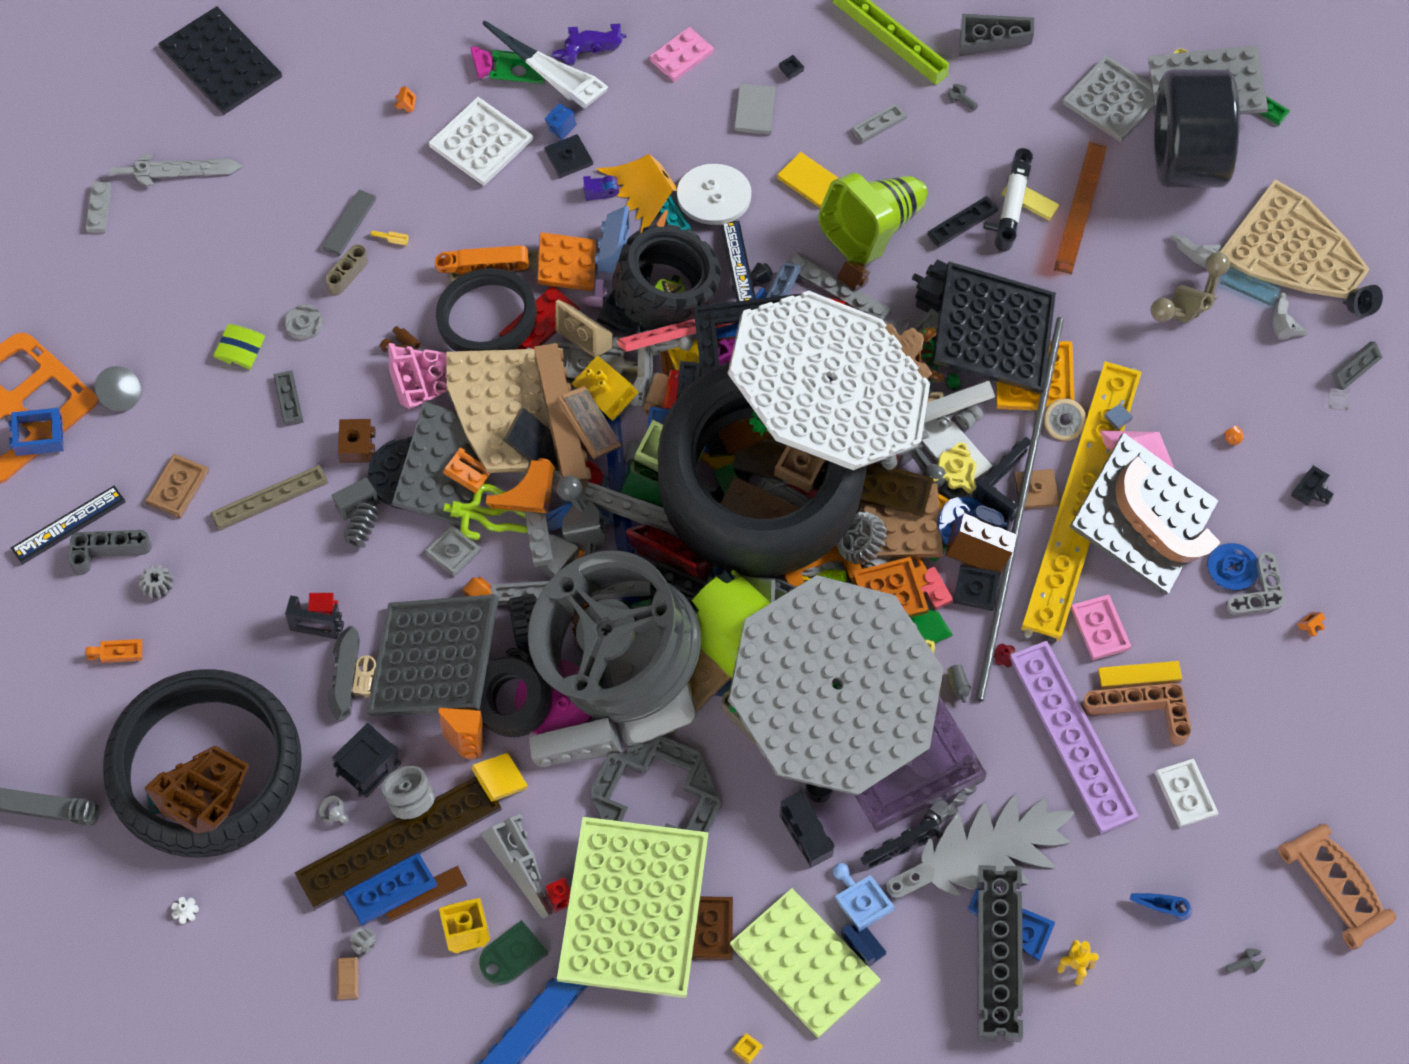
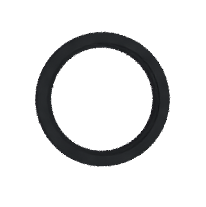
M497 268L474 270L458 277L443 291L436 307L438 330L446 344L455 352L514 350L530 336L537 319L536 300L529 285L513 272ZM487 285H498L513 290L522 298L524 312L520 322L512 331L498 339L485 342L470 341L457 335L449 325V315L453 305L462 295L472 289Z

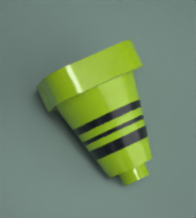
M849 173L831 182L818 213L820 228L825 236L849 261L853 260L854 262L866 265L882 257L891 236L924 208L928 190L924 182L913 176L867 182L860 174Z

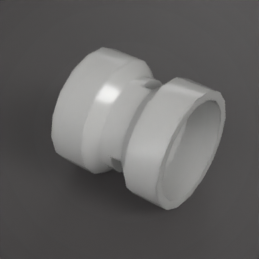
M976 404L966 407L965 411H961L956 415L958 423L966 430L971 429L974 426V422H978L983 418V412Z

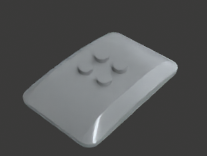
M662 626L651 628L636 635L632 646L624 654L608 662L604 670L608 688L627 682L645 668L655 655L664 634ZM689 682L681 693L660 711L640 720L618 723L624 742L632 747L641 743L644 744L693 723L697 716V710Z

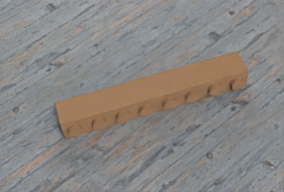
M557 343L535 346L534 359L561 478L568 475L575 476L580 480L582 488L588 487V479H591L589 467H585L587 456L585 450L582 451L581 449L583 442L556 399L558 396L571 391L570 383H566L565 379L568 378L567 368L562 366V362H564L563 351L558 349ZM569 400L570 403L572 404L573 408L575 409V405H574L573 401H572V400Z

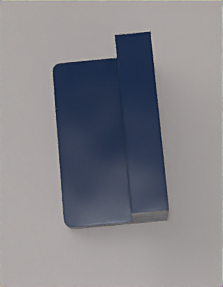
M848 924L842 928V938L868 967L886 955L885 949L867 927L860 932L854 925L851 927Z

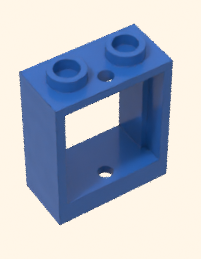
M59 408L11 412L12 420H8L9 431L12 432V437H9L10 449H14L16 456L64 451L63 422ZM52 420L53 439L19 442V423Z

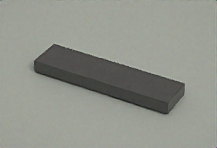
M360 189L358 190L323 244L324 250L339 256L342 254L376 201V196Z

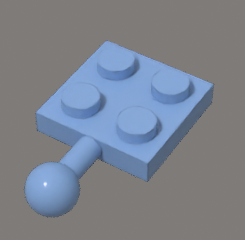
M838 863L833 868V875L835 878L843 880L848 889L836 895L835 900L859 932L894 911V905L871 875L855 884L849 875V867L844 863Z

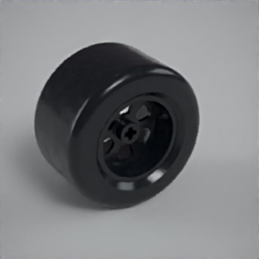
M1168 70L1160 80L1155 107L1154 155L1158 180L1165 187H1225L1233 177L1239 146L1240 107L1235 77L1228 70Z

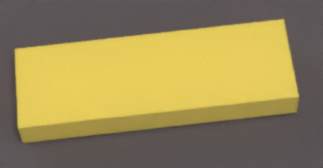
M1007 186L1002 191V196L1004 197L1006 194ZM1028 187L1025 189L1022 207L1050 221L1059 209V204Z

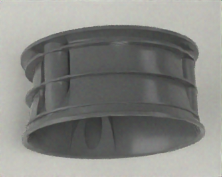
M600 551L571 562L547 583L540 593L530 617L528 643L530 655L537 671L550 686L568 696L580 710L599 720L609 718L610 722L622 723L640 720L660 711L681 693L697 665L701 646V633L698 618L691 603L677 588L667 583L660 571L650 562L628 552ZM626 581L651 582L657 589L652 605L630 609L623 602L616 599H604L598 602L592 599L600 591ZM588 602L590 606L584 610L582 606ZM578 612L580 619L576 628V637L584 654L578 675L564 678L561 663L563 640L572 619ZM657 626L664 628V634L658 650L642 671L627 682L612 688L603 689L598 685L608 662L624 654L632 646L636 635Z

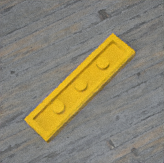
M1179 661L1098 668L1101 689L1182 681Z

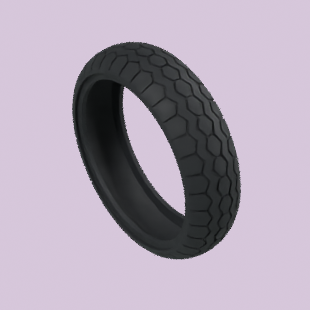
M198 669L181 672L152 684L138 694L122 711L109 734L104 751V785L109 802L119 820L134 836L159 851L182 857L201 858L223 855L257 840L281 818L289 806L299 782L302 764L301 744L296 726L289 712L281 701L263 685L246 676L224 670ZM206 702L234 705L245 709L259 718L267 726L275 739V759L271 774L265 786L254 800L239 812L227 817L215 830L198 834L181 824L162 819L144 808L132 792L131 768L137 748L147 732L165 716L189 705Z

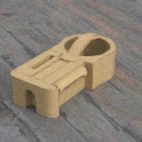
M362 656L356 662L353 695L355 697L364 695V698H370L371 692L369 691L371 690L372 679H374L376 661L371 656ZM364 662L363 671H361L359 667ZM368 662H371L374 667L371 671L367 672Z

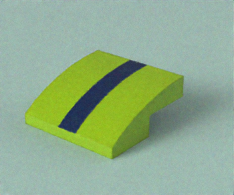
M227 324L213 357L230 365L234 362L250 370L265 335L245 327Z

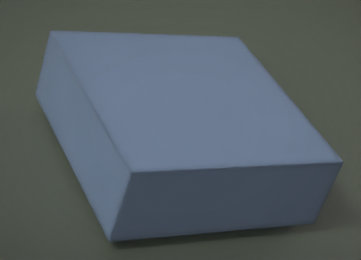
M1121 404L1105 413L1104 416L1116 430L1122 428L1133 418Z

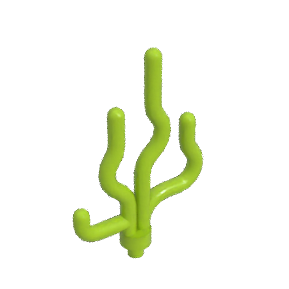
M483 484L476 494L474 493L473 501L468 504L453 501L452 504L444 503L443 511L451 512V517H462L460 529L466 538L472 540L480 539L478 532L468 529L469 519L479 521L483 527L492 532L514 531L528 533L526 525L515 523L493 524L485 517L498 516L507 511H512L525 518L524 511L491 509L479 506L483 492H490L493 495L506 492L496 486Z

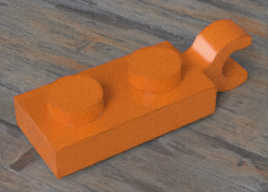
M142 639L100 641V647H86L85 655L87 660L100 658L101 663L142 661L143 642Z

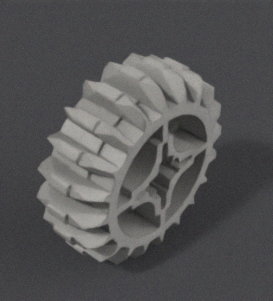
M867 511L856 514L849 529L836 545L839 549L838 553L846 561L856 565H864L865 562L871 563L872 558L877 559V553L882 552L881 547L886 545L884 540L888 538L885 534L887 529L884 527V522L877 515Z

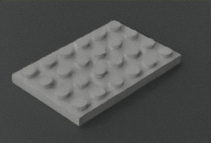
M1258 45L1148 56L1155 107L1159 83L1166 71L1172 69L1228 70L1233 74L1238 87L1240 115L1263 113L1268 110Z

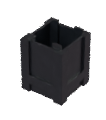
M367 722L332 757L333 761H335L333 767L337 768L336 777L341 776L359 791V797L363 795L367 798L390 773L394 772L401 765L397 753L398 748Z

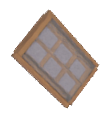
M585 386L556 398L593 459L622 446Z

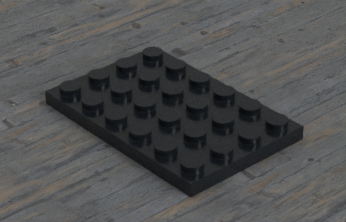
M218 6L158 43L159 48L223 115L282 78V72Z

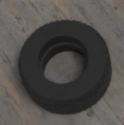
M515 656L497 658L487 665L480 710L475 711H481L483 726L492 732L510 738L530 734V732H534L535 729L537 730L538 726H541L545 718L548 717L553 698L552 688L531 662ZM510 680H522L527 687V698L520 710L511 715L501 714L496 706V696L499 689Z

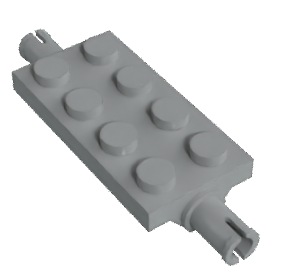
M549 341V344L557 343L558 348H563V367L566 366L568 378H565L566 381H574L589 363L595 359L575 344ZM610 349L599 356L620 375L624 372L638 374V362L625 361V350Z

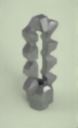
M962 760L959 773L952 771L950 783L944 781L941 784V795L937 793L932 794L931 806L926 811L924 819L935 818L938 825H940L945 818L955 816L958 812L956 806L965 805L968 799L966 795L976 792L977 788L975 785L982 783L987 776L982 773V764L977 761L968 763ZM971 771L974 773L971 781L967 783L948 806V803L944 800L947 794L966 772Z

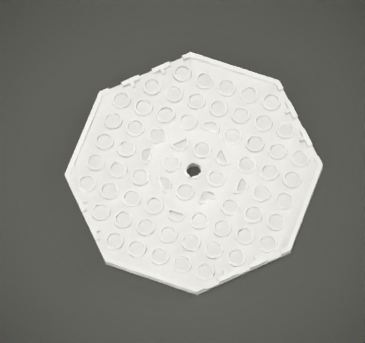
M811 291L803 292L800 296L783 298L780 302L774 304L770 302L760 305L754 310L747 309L743 311L738 325L728 375L776 441L851 470L918 447L921 442L930 383L926 377H921L917 371V365L910 356L906 357L901 350L902 345L894 335L888 333L885 329L887 325L882 319ZM827 376L831 377L833 381L829 382L830 380Z

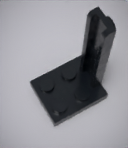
M1027 437L1021 442L1017 441L1012 447V451L1010 453L1006 452L1002 456L998 465L994 464L990 468L986 477L982 476L976 482V489L972 494L973 498L984 506L999 511L1003 515L1007 526L1002 529L1006 531L1012 526L1018 505L994 486L1027 454V447L1031 442Z

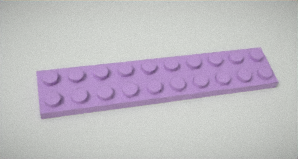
M1045 641L1011 654L1010 660L1099 833H1105L1137 820L1139 815L1048 642Z

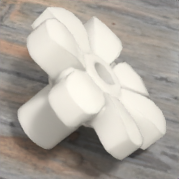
M180 897L178 899L179 904L173 903L171 907L174 911L172 912L173 919L179 918L180 924H186L187 919L194 921L196 917L193 913L199 912V907L195 905V900L189 898L186 901L185 897Z

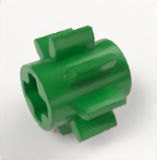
M753 411L752 416L754 418L750 419L749 424L754 425L753 432H760L762 436L765 431L769 432L764 424H761V419Z

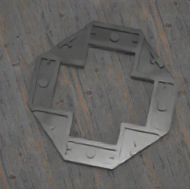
M661 736L652 742L641 743L627 748L626 751L618 754L607 755L590 790L591 798L600 819L623 821L628 807L610 800L626 767L646 774L653 757L690 772L683 790L701 799L686 830L709 833L721 808V801L699 751ZM666 823L665 826H664V827H668V828H676V829H679V828H677V827H675V826H672V825H670V824H667V823Z

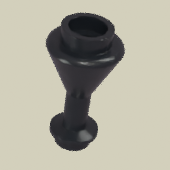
M758 262L751 272L753 284L768 283L773 275L767 263L762 264Z

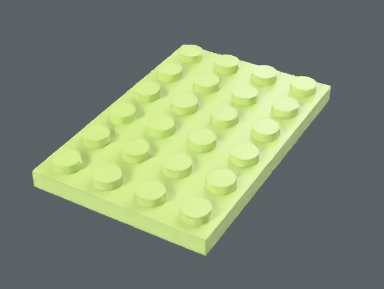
M793 888L730 942L735 952L817 1038H820L881 981Z

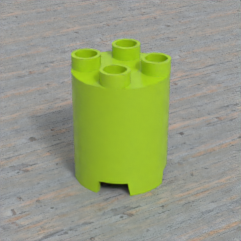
M734 569L730 572L735 577L734 580L726 584L716 577L692 600L699 609L696 615L701 633L700 649L730 678L733 677L743 621L771 604Z

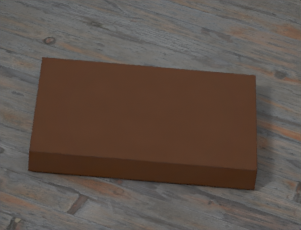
M700 896L692 960H732L733 948L730 942L733 940V897Z

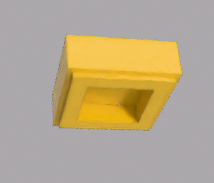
M745 1033L732 1049V1052L750 1064L762 1050L763 1045Z

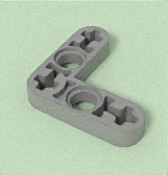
M1264 552L1256 561L1262 592L1232 596L1226 603V609L1230 614L1243 615L1279 609L1284 604L1285 596L1276 557L1272 553ZM1265 558L1267 561H1271V563L1268 565L1269 571L1266 573L1264 572L1267 570L1266 563H1262V561ZM1267 576H1272L1276 580L1274 586L1266 583ZM1273 596H1275V599H1279L1277 604L1274 601H1270L1265 606V601L1270 600ZM1251 598L1259 599L1260 607H1253L1250 603ZM1234 601H1236V604H1243L1245 602V605H1241L1238 610H1236V607H1232Z

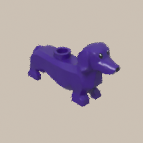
M610 24L612 30L607 32L585 30L579 33L578 27H568V34L570 35L565 40V48L554 51L552 57L561 59L564 64L574 65L578 53H600L604 50H616L622 43V38H627V36L621 33V24Z

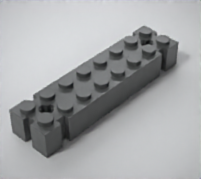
M978 866L977 888H982V890H979L977 895V1015H983V1019H979L977 1023V1041L995 1042L997 1036H1004V1042H1021L1023 1039V1020H1017V1016H1021L1023 1012L1022 891H1016V889H1020L1022 884V866H1004L1003 871H996V866ZM1001 887L1002 893H998L996 888ZM997 1014H1001V1017L1005 1019L998 1021V1018L995 1017H997Z

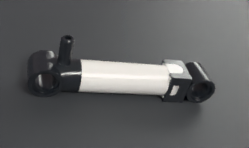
M1026 148L1018 149L1011 162L999 225L986 221L983 225L984 229L997 232L995 246L1001 251L1010 250L1017 237V227L1026 184L1030 175V164L1033 159L1032 152Z

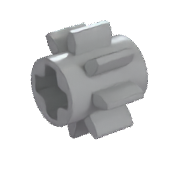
M368 927L365 930L358 928L350 938L352 949L359 955L363 951L366 954L370 953L377 943L374 939L376 937L374 935L375 932Z

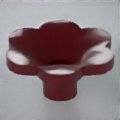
M1003 643L999 644L998 648L994 651L995 663L999 666L1011 667L1010 655L1015 653L1014 646H1007Z

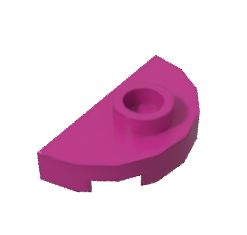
M470 47L478 79H481L490 73L492 57L488 51L485 52L479 49V47Z

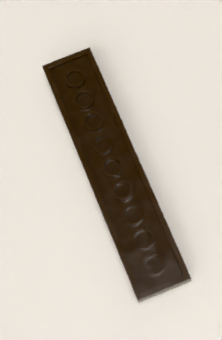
M768 437L761 443L736 452L732 468L784 481L774 476V471L787 445L776 441L772 437ZM871 463L866 468L860 501L924 517L934 478L897 468L888 470L881 464ZM825 471L820 473L812 489L819 491L825 480Z
M475 776L437 796L433 805L422 815L412 819L396 818L294 873L313 909L316 910L344 895V892L415 854H420L501 811L502 808L498 800L490 801Z

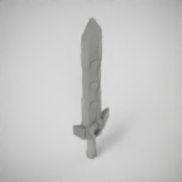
M145 154L135 161L134 167H110L111 176L134 174L137 181L141 184L154 186L150 178L229 175L242 168V164L230 158L151 161L153 154Z

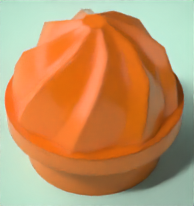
M1238 425L1224 432L1226 436L1224 439L1231 445H1239L1244 438L1243 430L1239 429Z

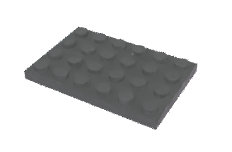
M423 401L392 505L461 526L462 517H451V512L443 511L444 503L452 504L453 501L463 504L471 503L474 492L443 474V471L460 447L468 455L479 462L480 460L466 438L456 411ZM460 459L461 462L465 463L477 472L483 474L481 471L477 470L473 466L469 465L468 463Z

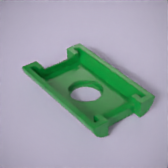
M493 50V61L496 62L495 71H490V79L537 84L545 83V79L515 52ZM515 66H522L525 68L526 73L522 76H516L512 73V69Z

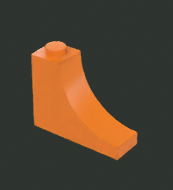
M548 459L531 460L526 476L516 487L503 494L487 495L486 504L492 509L548 513L555 473L554 465Z

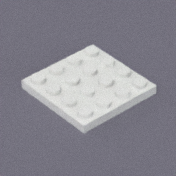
M477 97L429 142V147L485 186L533 140V135Z

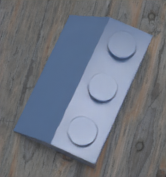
M624 206L607 214L606 221H602L601 232H603V237H599L598 241L600 253L596 252L595 264H598L599 272L614 273L622 247L626 244L628 238L629 206Z

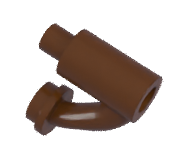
M398 326L393 328L392 332L396 334L395 338L403 344L395 345V347L407 348L409 346L413 350L419 349L421 342L405 328L400 329ZM385 338L381 341L379 346L383 352L388 351L389 343L393 344L391 339Z

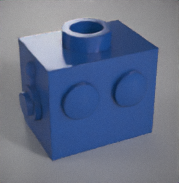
M558 103L545 118L549 131L563 140L577 125L574 112Z

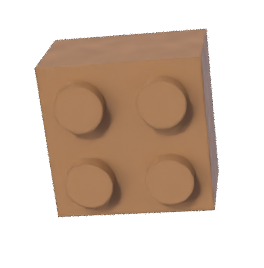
M787 445L775 467L774 476L810 493L827 460Z

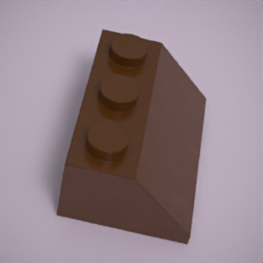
M964 513L953 520L945 556L975 568L996 571L1001 574L1013 553L1016 534Z

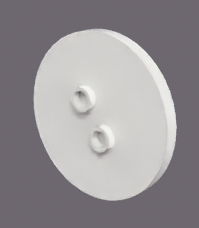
M705 164L693 168L682 177L677 188V200L681 210L697 222L708 225L726 224L738 219L747 211L751 202V186L747 178L733 167L723 164Z

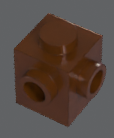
M851 260L844 263L836 278L856 290L866 286L869 281L867 277L870 272L865 269L866 266L862 263Z

